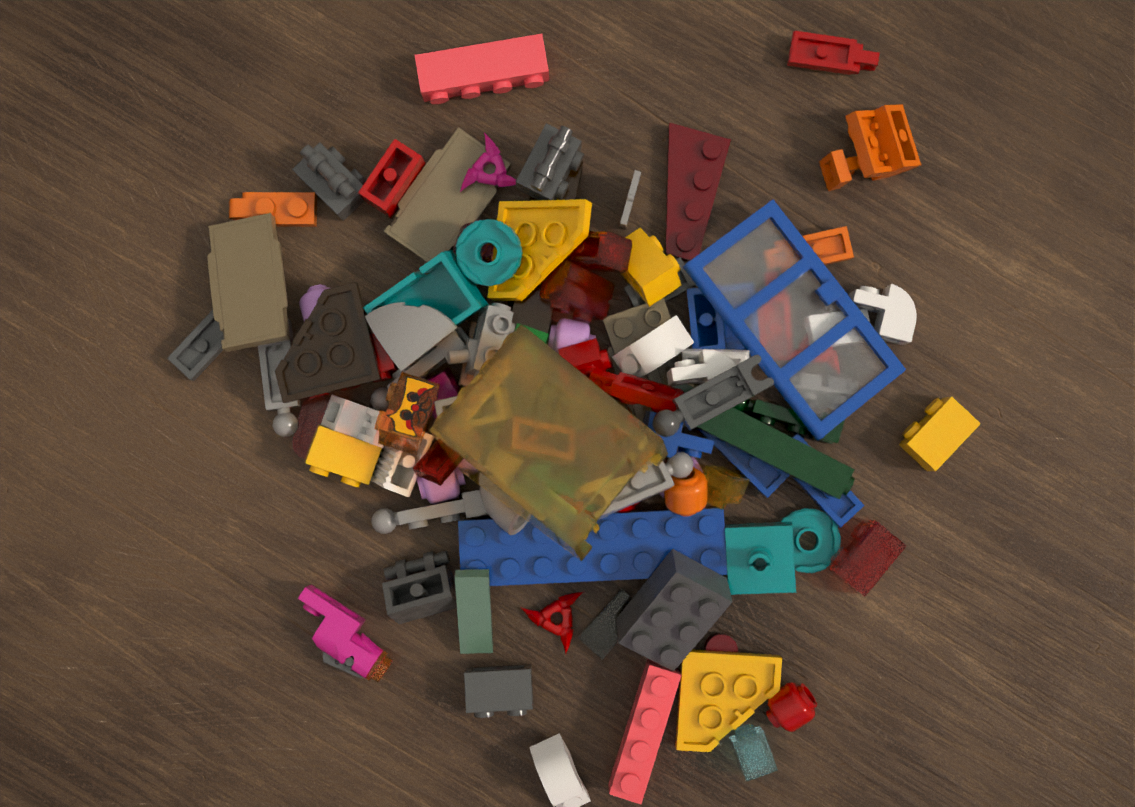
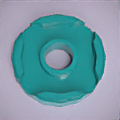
M491 219L475 221L463 230L456 244L457 265L463 275L475 284L485 286L503 284L512 278L520 267L523 254L521 241L515 231L504 222ZM492 243L497 249V256L492 262L488 263L482 259L480 252L483 245Z
M809 508L791 511L781 520V522H792L796 571L815 573L831 565L830 563L833 562L840 551L841 543L838 526L833 520L820 510ZM806 531H811L816 536V544L809 550H804L799 543L801 534Z

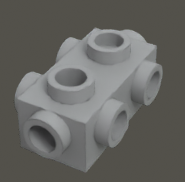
M492 303L481 309L473 339H467L465 349L447 351L448 364L467 362L466 374L473 375V380L478 383L493 385L494 378L498 377L499 373L502 374L505 370L508 356L504 354L506 343L511 341L515 330V323H512L514 312L510 311L511 307L501 303Z

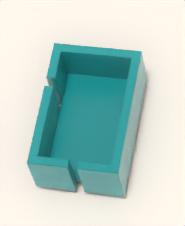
M448 250L435 256L419 268L420 271L411 273L367 304L363 309L369 314L379 307L397 302H405V305L417 307L424 304L439 310L458 326L489 304L475 283L463 275L457 265L454 252Z

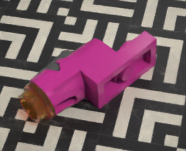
M312 584L305 587L298 597L299 600L305 603L303 608L317 617H320L321 614L325 616L312 637L316 646L323 651V662L358 678L364 677L368 681L373 679L379 683L393 660L387 657L388 653L379 648L363 632L361 635L357 633L366 619Z

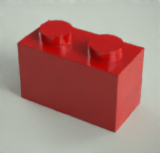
M394 139L359 190V195L366 203L392 218L398 209L399 201L426 165L423 157Z

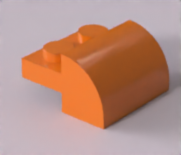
M903 104L884 105L875 110L854 111L845 116L848 124V134L854 143L858 156L857 163L864 178L871 177L872 181L880 180L921 166Z

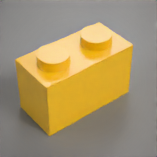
M641 227L608 248L616 269L649 307L682 286L678 276L681 268L676 259L671 254L666 256L658 239L654 235L649 237Z
M952 396L942 398L941 400L939 398L933 400L924 410L927 415L919 423L914 421L902 433L905 438L899 446L926 471H937L981 424Z
M318 424L306 455L305 463L311 465L309 471L328 477L329 472L342 476L341 482L359 488L361 483L369 485L382 448Z

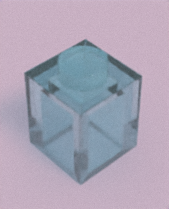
M753 724L744 725L737 728L734 735L729 736L746 782L778 771L766 735L760 726L754 727Z

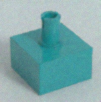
M792 522L726 524L727 575L731 595L796 593Z

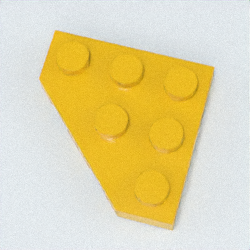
M586 199L499 201L497 221L504 222L515 231L521 241L523 254L520 267L514 276L503 284L489 286L487 298L494 301H523L588 237L592 203ZM495 246L493 248L492 261L497 256V249Z
M692 649L681 662L676 750L712 751L720 744L719 741L731 730H736L768 698L771 699L780 691L782 657L771 654Z

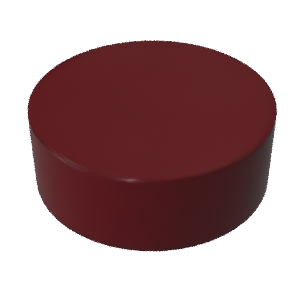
M725 633L711 635L704 644V650L738 652L736 642Z

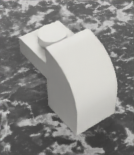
M890 284L883 288L882 295L879 294V289L868 286H860V290L855 289L849 293V297L859 309H867L870 312L877 313L874 329L884 341L902 346L912 342L917 314L914 302L906 291Z
M675 315L612 356L621 372L641 378L692 345L694 341L678 316Z
M702 350L697 355L698 364L696 365L694 360H683L674 363L675 367L666 373L668 386L696 382L703 384L736 366V364L727 355L719 351Z
M331 395L321 425L383 448L385 441L391 434L393 421L386 416L388 415L386 413Z
M560 733L529 747L538 775L553 807H580L591 801L588 791L576 771L570 751Z

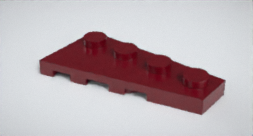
M670 122L668 125L665 255L671 254L676 259L681 257L683 261L687 262L700 253L731 139Z

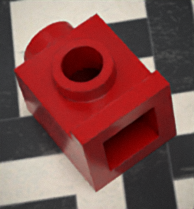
M596 338L558 349L563 376L572 393L579 392L578 386L588 384L590 374L594 368L608 372L607 369L612 368L608 350H601Z

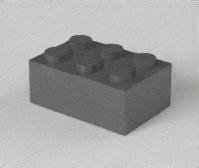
M672 549L616 618L618 643L675 671L733 602L727 578Z

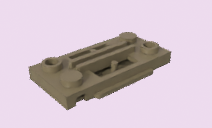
M458 127L442 150L437 149L403 195L398 203L399 211L395 215L396 218L391 225L387 226L384 233L426 263L443 251L453 250L463 230L479 219L497 193L496 188L498 185L483 184L477 181L460 192L468 169H472V165L486 152L485 145ZM502 158L508 172L511 168V163ZM488 164L484 167L483 171L487 174H492L495 172L496 167L493 164Z
M268 213L208 226L211 253L208 254L207 261L213 316L223 332L224 340H221L222 349L226 352L289 340L290 333L286 309L288 307L281 244L277 237L275 217Z
M664 298L650 307L645 303L602 318L611 345L608 347V353L616 375H619L621 370L612 356L671 319ZM682 352L641 378L668 385L666 373L675 367V362L682 361ZM695 383L688 384L694 388L698 386V384ZM627 404L632 414H635L643 440L647 441L643 432V417L645 411H654L651 410V407L641 404Z

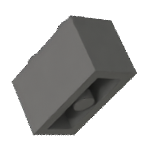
M531 664L466 668L464 672L466 713H474L476 718L492 717L496 711H507L509 716H520L527 714V710L533 709Z

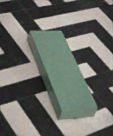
M489 569L455 570L460 654L493 653Z

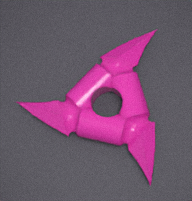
M485 133L486 152L472 165V169H468L460 192L475 181L494 186L498 185L499 187L516 185V179L506 175L507 171L502 156L499 155L500 150ZM488 164H493L496 169L494 173L487 174L483 171L484 167Z

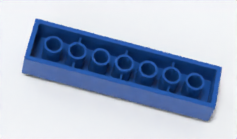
M721 507L704 508L702 511L691 516H681L671 512L669 509L613 513L591 524L585 522L586 513L584 515L531 516L525 527L515 535H509L492 518L461 519L458 521L460 570L489 569L490 586L648 579L672 549L720 575H727L724 508Z

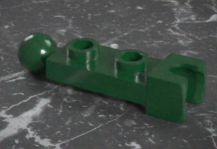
M747 399L733 407L743 413L747 411L749 414L756 415L757 420L770 426H774L775 421L786 424V430L792 433L805 435L806 431H809L792 409L758 399ZM819 413L816 415L822 420L829 414ZM844 420L827 433L823 439H819V441L829 444L838 443ZM810 433V438L815 439L814 436Z

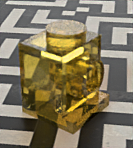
M706 465L703 474L706 477L708 487L707 503L719 509H724L728 503L740 504L750 479L723 466Z

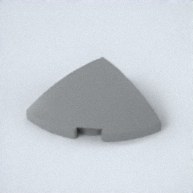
M405 302L392 303L379 307L365 316L378 341L401 372L458 328L445 314L424 304L417 307L405 305Z

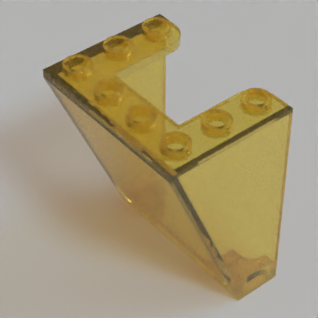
M520 325L514 333L509 334L504 339L502 347L491 359L483 363L476 377L469 385L464 386L459 391L457 399L445 412H442L436 418L434 425L429 430L463 474L580 561L592 549V546L585 541L591 531L597 533L600 529L597 521L638 470L642 473L648 470L647 461L658 467L668 455L664 441L659 435L523 325Z

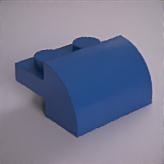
M753 283L721 287L716 285L734 309H737L755 295ZM687 289L691 338L694 341L692 349L746 350L700 289ZM755 311L743 321L759 340L757 311Z
M645 411L643 417L645 438L650 446L660 454L672 458L676 455V452H685L689 456L701 458L702 452L712 453L714 440L681 433L683 422L680 423L679 430L673 436L663 437L657 434L652 425L656 413Z

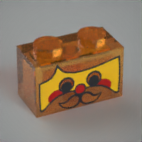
M401 372L398 382H391L386 401L390 403L386 412L380 410L374 429L379 431L378 444L417 456L435 408L434 401L438 400L440 384Z

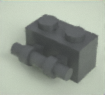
M547 123L545 124L516 180L517 190L537 200L563 199L569 186V182L565 180L571 170L575 172L578 170L584 157V153L580 152L582 141L571 136L573 133L571 129L565 126L557 129Z
M320 142L314 148L306 145L300 152L304 158L292 170L344 221L364 202L358 192L366 182V179L355 168L350 172L344 167L342 163L346 159L333 146L327 150Z
M447 550L439 553L430 551L424 553L423 557L410 561L406 559L398 560L395 562V565L384 568L386 580H391L382 583L387 615L395 622L402 624L457 608L455 576L444 565L450 563Z

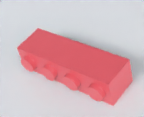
M542 34L415 55L421 95L424 102L430 101L431 104H442L449 101V98L461 96L463 99H472L480 96V93L493 91L496 94L511 91L512 87L525 85V88H537L542 86L544 82L549 81V69Z
M647 659L608 783L610 795L642 804L681 679V673L677 668L675 671H672Z

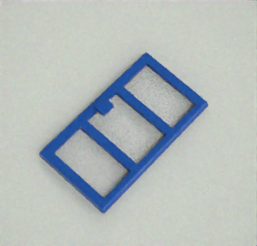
M774 199L691 261H687L682 267L745 349L749 350V354L751 356L760 355L761 362L758 363V366L768 378L774 380L776 389L817 441L823 439L827 433L906 370Z

